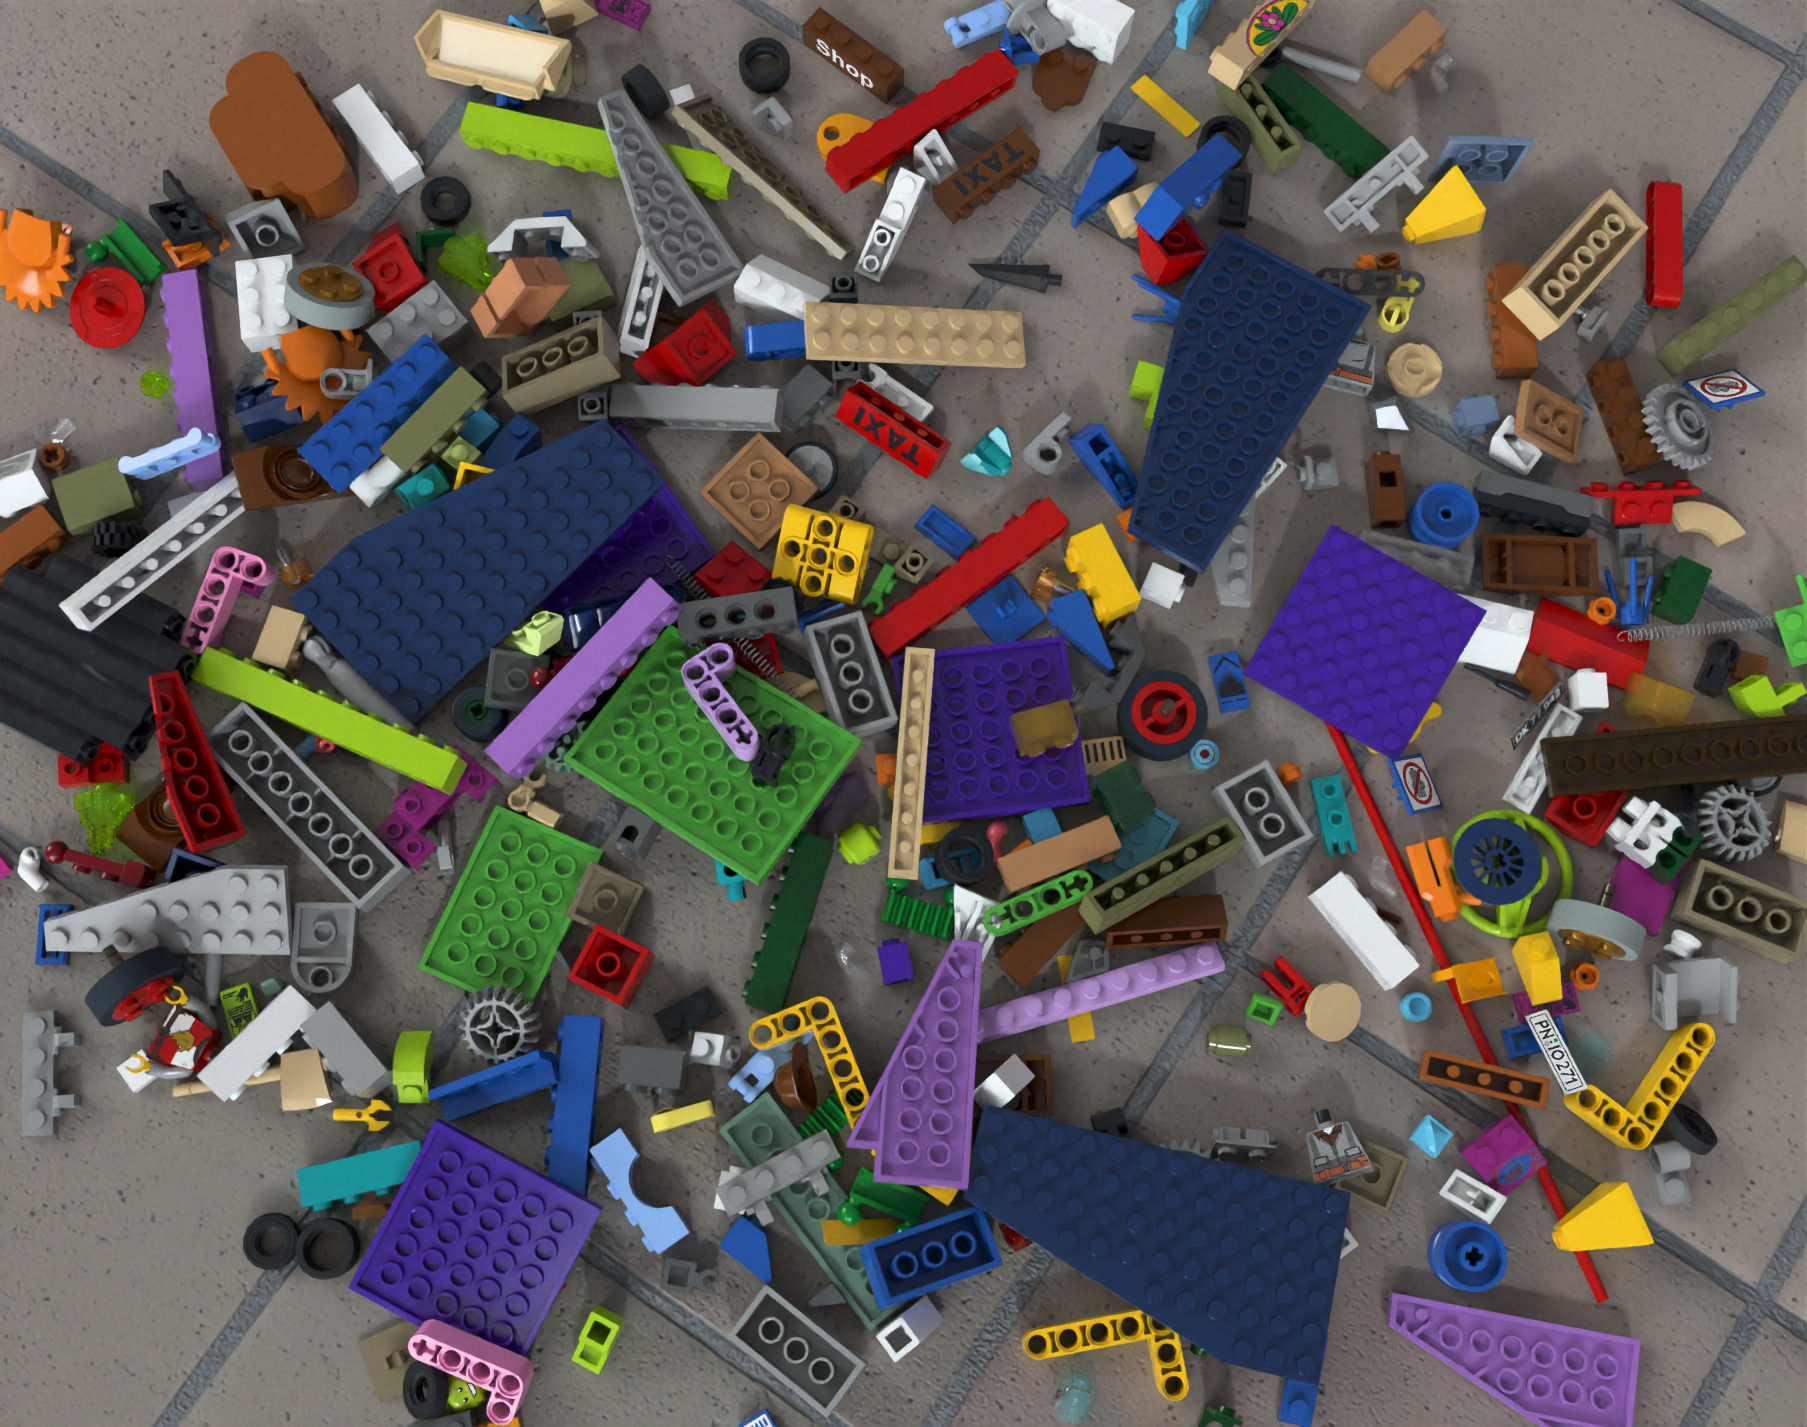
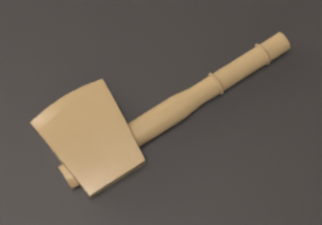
M1785 800L1778 827L1774 830L1772 840L1775 841L1773 852L1806 865L1807 805Z
M318 1048L281 1054V1064L268 1066L257 1078L252 1074L243 1083L244 1085H254L280 1080L283 1111L305 1110L332 1102L327 1074L329 1069L322 1062L323 1054ZM201 1080L173 1085L174 1097L192 1096L196 1093L212 1091Z

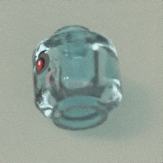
M1073 1374V1377H1064L1059 1381L1052 1400V1407L1057 1412L1056 1417L1062 1422L1078 1426L1080 1423L1090 1419L1098 1394L1090 1385L1091 1380L1081 1374Z

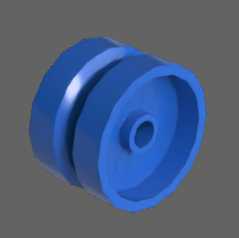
M1452 482L1436 483L1428 487L1409 509L1406 519L1407 532L1413 543L1422 550L1433 554H1447L1457 549L1477 527L1480 517L1478 503L1472 493L1461 485Z
M1450 1221L1440 1226L1431 1236L1427 1249L1428 1263L1434 1275L1444 1285L1461 1291L1484 1292L1496 1286L1504 1276L1508 1264L1507 1249L1500 1235L1490 1226L1477 1221ZM1466 1252L1469 1254L1468 1260L1465 1259Z

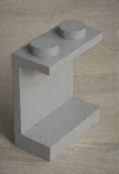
M1724 955L1653 963L1652 1018L1664 1030L1677 1029V1018L1717 1013L1721 1014L1728 1022L1736 1023V1014L1740 1008L1737 996V983L1740 982L1738 966Z

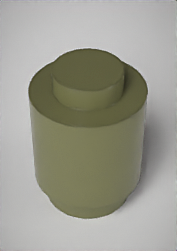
M1216 1024L1215 1027L1208 1026L1206 1033L1207 1051H1213L1214 1055L1244 1057L1246 1051L1250 1052L1252 1035L1247 1033L1246 1027Z

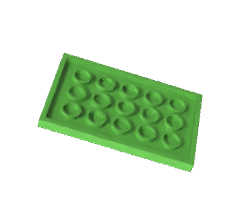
M496 805L417 969L471 993H475L478 990L483 991L485 987L491 985L495 989L497 985L503 984L505 990L515 986V995L526 992L523 1000L526 1003L534 1001L535 1004L556 959L555 952L560 950L573 923L572 919L565 917L572 898L589 862L592 861L600 865L605 852Z

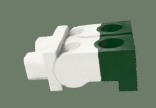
M1633 796L1622 808L1623 812L1634 819L1629 825L1618 817L1610 824L1606 832L1617 841L1614 846L1617 850L1623 851L1627 857L1639 863L1653 874L1652 878L1663 885L1673 880L1687 861L1686 858L1692 854L1704 835L1698 832L1692 837L1684 836L1682 824L1675 815L1661 808V805L1654 800L1647 804L1645 801Z

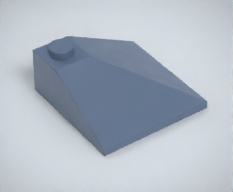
M1449 135L1426 177L1427 182H1440L1450 169L1457 165L1469 183L1508 184L1532 147L1534 138Z

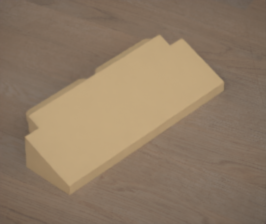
M438 9L413 37L422 58L425 60L428 76L466 86L481 85L486 91L522 100H531L532 98L540 100L544 89L556 90L572 48L570 40Z

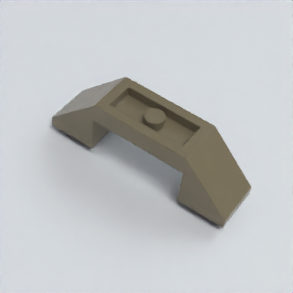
M844 494L828 511V513L836 512L843 518L873 525L874 533L868 557L881 567L886 563L896 568V577L918 584L935 562L934 559L915 545L911 544L907 548L866 518V510Z

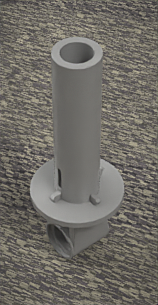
M1001 0L1011 12L1006 25L1009 33L1014 36L1022 34L1035 53L1042 55L1065 44V30L1047 10L1048 0Z
M369 358L366 370L329 368L320 376L321 391L330 399L352 400L379 375L377 367L373 368V359ZM329 378H338L342 382L341 387L337 390L327 388L325 383Z

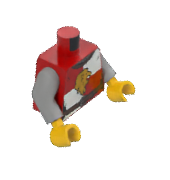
M171 984L173 988L179 990V994L177 997L171 998L164 993L166 1001L174 1004L145 1056L150 1060L146 1061L143 1056L133 1053L129 1056L139 1058L140 1065L135 1069L126 1067V1069L132 1073H140L145 1070V1074L163 1079L183 1078L190 1076L193 1071L200 1072L223 1049L217 1046L223 1033L217 1029L218 1021L210 1006L191 994L185 995L179 984Z

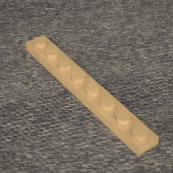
M906 647L888 878L918 880L935 649Z

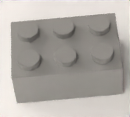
M434 280L366 330L391 364L424 334H428L446 355L475 334L466 318Z
M1268 760L1221 784L1211 793L1224 818L1229 816L1246 837L1242 848L1255 870L1276 860L1314 837Z
M328 1001L300 1025L305 1032L302 1036L305 1042L312 1049L318 1048L325 1056L322 1058V1062L331 1072L335 1073L337 1071L344 1080L341 1084L351 1096L357 1095L360 1098L374 1099L393 1082L392 1061L346 1006Z

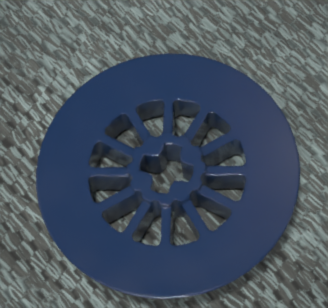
M1489 818L1472 824L1461 834L1454 849V867L1459 881L1472 896L1489 904L1507 905L1522 900L1534 889L1541 872V857L1535 841L1521 826L1509 820ZM1491 837L1497 838L1496 847H1494ZM1480 840H1485L1487 849L1480 843ZM1503 841L1509 843V846L1503 851ZM1474 847H1475L1482 855L1473 853ZM1514 848L1517 855L1508 856V852ZM1499 856V863L1502 866L1494 869L1492 867L1493 861L1490 858ZM1471 858L1481 861L1482 864L1473 866L1471 864ZM1519 859L1520 866L1511 864L1510 861ZM1484 868L1483 873L1477 877L1474 870ZM1508 869L1517 871L1518 876L1516 877ZM1489 873L1488 884L1482 882V879ZM1504 876L1511 881L1509 886L1506 884ZM1496 877L1500 887H1494Z

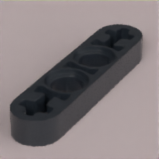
M1328 267L1321 269L1315 275L1322 278L1328 272L1331 278H1340L1339 272H1344L1345 275L1342 281L1343 291L1351 295L1416 297L1422 293L1425 287L1423 275L1416 271ZM1355 273L1360 274L1364 281L1363 286L1357 290L1351 289L1347 284L1348 277ZM1380 275H1388L1392 280V286L1387 291H1380L1376 287L1375 282ZM1395 275H1402L1400 281H1409L1410 276H1415L1416 281L1421 282L1420 287H1416L1414 292H1409V287L1400 286L1401 292H1394L1397 284ZM1331 283L1336 287L1339 286V283Z

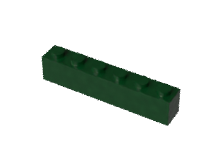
M1285 62L1262 83L1261 87L1287 124L1299 131L1306 141L1317 146L1326 158L1335 161L1341 166L1348 176L1354 177L1356 180L1360 179L1391 152L1389 148Z
M800 831L798 838H795L790 844L788 854L792 855L789 867L784 865L779 877V883L783 884L780 895L774 894L769 911L774 913L771 922H765L760 937L761 940H764L761 952H755L751 968L755 969L752 981L746 980L741 997L746 998V1006L771 1014L783 1010L833 854L834 841Z

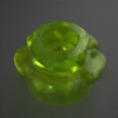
M148 371L140 379L141 391L145 396L159 398L163 396L164 391L168 390L169 381L165 379L164 374L161 372Z

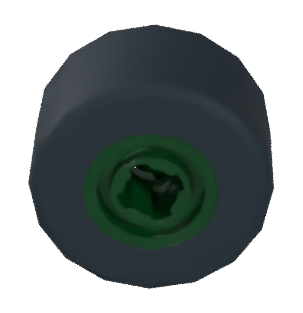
M472 686L464 689L456 696L452 704L451 717L454 725L466 738L475 742H487L496 738L504 731L508 722V710L483 707L485 686Z

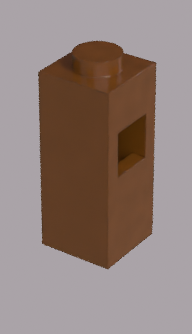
M1388 451L1377 452L1371 455L1365 464L1371 529L1399 528L1406 520L1400 454H1391Z

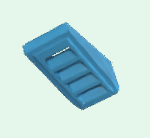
M974 846L948 852L950 863L956 869L953 859H957L962 873L974 872L980 864L981 858ZM969 855L973 870H968L964 856ZM935 856L923 858L919 862V872L926 891L951 884L945 881L938 873L934 862ZM932 865H934L937 879L935 878Z

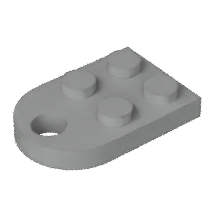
M296 902L291 971L296 982L305 990L317 994H329L341 989L351 978L355 966L359 910L354 903ZM321 970H326L329 974V981L325 986L318 987L314 981L315 975Z

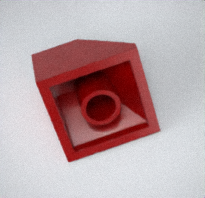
M1185 218L1158 242L1139 224L1137 226L1141 266L1156 286L1178 282L1200 265L1209 252L1207 246Z

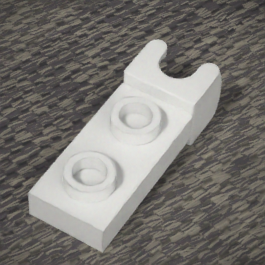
M874 363L869 364V377L873 379L872 382H866L862 379L856 380V383L862 381L923 424L934 410V406L887 375L886 371Z

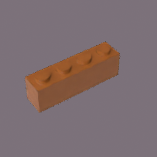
M1495 264L1484 279V290L1488 292L1489 297L1486 313L1487 317L1491 318L1489 341L1493 343L1494 350L1491 357V366L1496 371V379H1529L1538 368L1535 335L1501 301L1529 271L1528 264Z
M42 504L38 505L0 534V587L6 574L16 564L33 570L42 563L43 559L51 553L61 550L66 545V542L72 539L55 515Z
M1423 1048L1416 1076L1417 1079L1545 1110L1551 1081L1548 1078Z

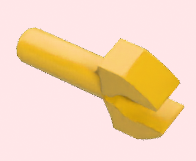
M371 1100V1105L367 1109L336 1108L333 1111V1119L335 1121H365L369 1125V1131H382L390 1126L392 1121H378L372 1115L376 1114L379 1110H394L384 1100Z

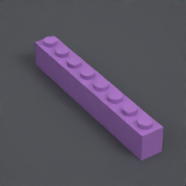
M196 269L162 275L163 286H160V295L166 304L163 320L165 326L169 328L170 337H166V344L173 363L169 364V369L176 384V388L173 389L172 393L174 401L179 408V415H176L177 427L182 432V438L187 437L191 429L198 428L207 434L211 433L218 436L221 440V446L218 451L189 462L182 469L185 483L189 484L198 493L209 490L226 477L230 471L205 281Z
M649 577L486 748L485 752L508 775L518 780L521 777L527 776L534 769V764L542 755L548 754L554 748L558 738L575 726L577 718L595 705L596 698L604 690H608L616 683L617 676L625 668L631 667L636 662L637 655L645 647L652 645L656 641L658 633L666 625H670L677 619L679 611L683 607Z

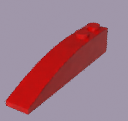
M178 670L152 675L148 679L167 796L191 853H207L229 846L247 835L180 673Z

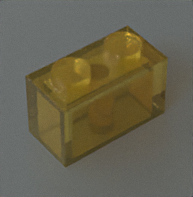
M1633 671L1619 703L1627 708V714L1643 719L1644 715L1655 718L1654 723L1662 727L1679 726L1684 724L1696 695L1684 688Z
M1068 699L1013 714L1009 723L1020 756L1028 754L1029 757H1034L1044 753L1045 749L1056 746L1058 749L1068 747L1074 743L1079 733Z

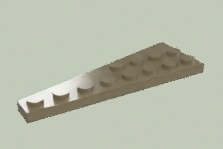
M707 93L675 106L671 114L677 119V123L683 129L694 133L701 145L717 153L723 164L731 168L733 167L741 174L740 177L745 183L755 186L762 192L761 195L767 202L777 205L789 221L800 225L807 237L815 241L817 240L823 245L829 256L841 261L850 255L855 246L830 221L824 222L821 219L823 217L821 210L816 205L806 203L802 199L803 191L799 187H791L784 180L786 174L756 144L751 145L748 142L747 133L742 128L732 126L729 123L728 118L730 115L725 110L720 112L710 103L713 99L712 96Z

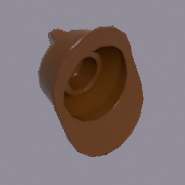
M796 1041L792 1048L791 1061L780 1066L774 1074V1087L783 1105L802 1107L806 1112L812 1113L817 1106L816 1085L809 1069L805 1048L801 1042Z

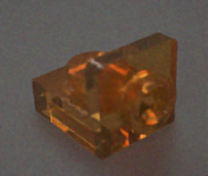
M1546 652L1538 658L1535 654H1532L1520 663L1523 669L1515 674L1522 685L1531 691L1530 695L1536 702L1548 695L1560 682L1559 678L1545 662L1549 657Z

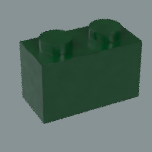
M1681 555L1673 562H1667L1660 574V578H1663L1661 586L1657 587L1651 596L1650 602L1653 605L1650 614L1675 625L1682 626L1689 623L1694 618L1712 569Z

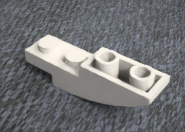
M900 167L881 215L873 225L854 270L855 272L880 283L906 235L918 208V200L928 179Z

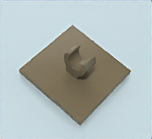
M408 1320L358 1342L380 1403L402 1393L405 1373L409 1366L417 1361L409 1353L408 1342L419 1329V1326Z

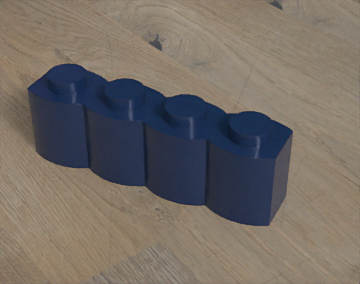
M677 583L660 585L675 601L684 603L681 587ZM636 591L563 610L571 645L575 649L579 648L581 650ZM677 619L671 623L676 628H678Z

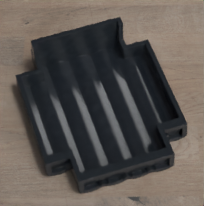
M62 553L52 563L46 577L16 564L6 574L0 587V724L86 769L91 761L95 760L103 743L114 748L125 758L136 762L139 756L147 750L148 742L157 731L148 678L152 675L178 670L186 687L188 682L192 680L191 675L198 664L197 660L199 657L194 652L173 641L174 637L182 631L186 618L177 609L140 592L92 631L77 628L59 604L101 572Z

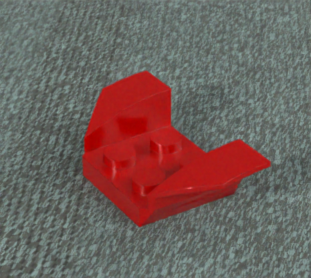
M398 222L375 234L365 255L351 263L356 272L371 282L375 290L373 302L380 311L387 314L429 284L406 245L409 243V240Z
M711 298L698 308L687 321L659 344L648 349L631 364L649 385L651 383H662L666 386H677L680 383H686L699 387L738 354L731 343L730 318L718 306L715 300Z

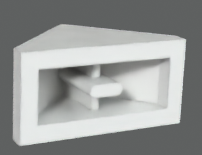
M933 129L914 146L913 167L934 186H937L959 170L937 130Z
M1508 415L1492 436L1488 456L1522 475H1527L1542 453L1533 444L1514 435L1515 418L1512 415Z
M1014 1053L974 1090V1101L981 1109L983 1104L1002 1108L1035 1075Z
M1455 1169L1439 1192L1444 1199L1471 1220L1482 1224H1490L1507 1200L1502 1194L1458 1169Z

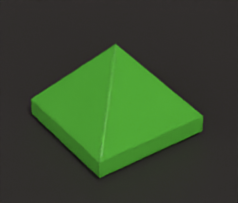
M1255 992L1244 1016L1273 1026L1284 1003Z

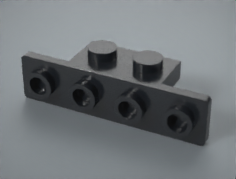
M169 169L163 170V191L170 201L150 204L149 214L174 247L186 246L202 241L213 257L220 256L222 236L219 229L213 227L207 214L199 209L193 196L185 191L180 179L175 178Z

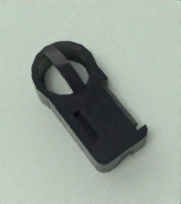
M1720 638L1707 648L1705 659L1693 684L1695 690L1699 692L1707 690V695L1712 698H1716L1723 693L1720 690H1722L1729 672L1734 669L1741 654L1740 647L1735 641L1729 638ZM1719 644L1726 646L1720 660L1715 654V647ZM1731 653L1732 658L1730 662L1725 663Z
M777 724L766 732L764 743L751 770L754 781L761 783L764 780L771 787L778 785L776 778L784 760H789L791 753L796 748L795 734L791 727ZM784 733L790 735L791 743L787 747L779 749ZM774 735H776L773 746H771V738Z

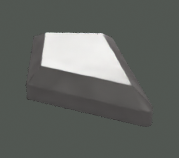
M1397 396L1368 402L1373 430L1415 433V429Z
M1104 940L1078 941L1065 980L1066 984L1109 971V949H1106Z

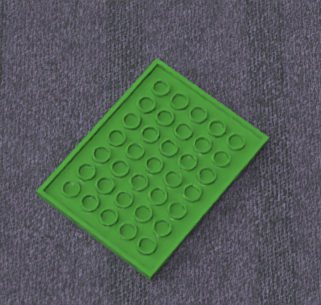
M670 624L576 741L563 760L565 764L637 810L652 817L659 824L760 887L862 747L863 742L860 738L736 664L734 674L721 684L756 729L761 747L764 743L766 732L777 724L791 727L796 739L795 750L791 753L788 761L784 760L776 778L778 785L771 787L764 780L761 783L754 781L751 770L756 758L751 761H743L736 757L685 687L681 674L683 664L708 647L690 648L688 645L684 646L679 638V630ZM721 658L717 660L715 663L722 664L725 663L728 659ZM696 674L693 675L690 679L697 680L700 679L703 675ZM711 696L706 701L713 702L719 697ZM727 718L723 721V723L730 724L733 723L736 719ZM784 733L779 749L785 748L791 743L790 735ZM741 734L739 736L740 741L746 743ZM774 735L771 738V746H773L776 735Z

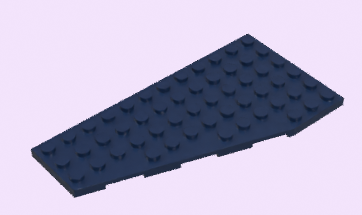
M1224 228L1183 289L1127 532L1203 575L1369 314L1372 305L1237 233Z
M602 419L353 538L290 601L381 696L416 726L490 654L491 648H497L666 483L605 419Z
M983 1104L970 1161L968 1189L964 1190L963 1199L1097 1282L1138 1310L1212 1355L1220 1362L1318 1386L1351 1192Z

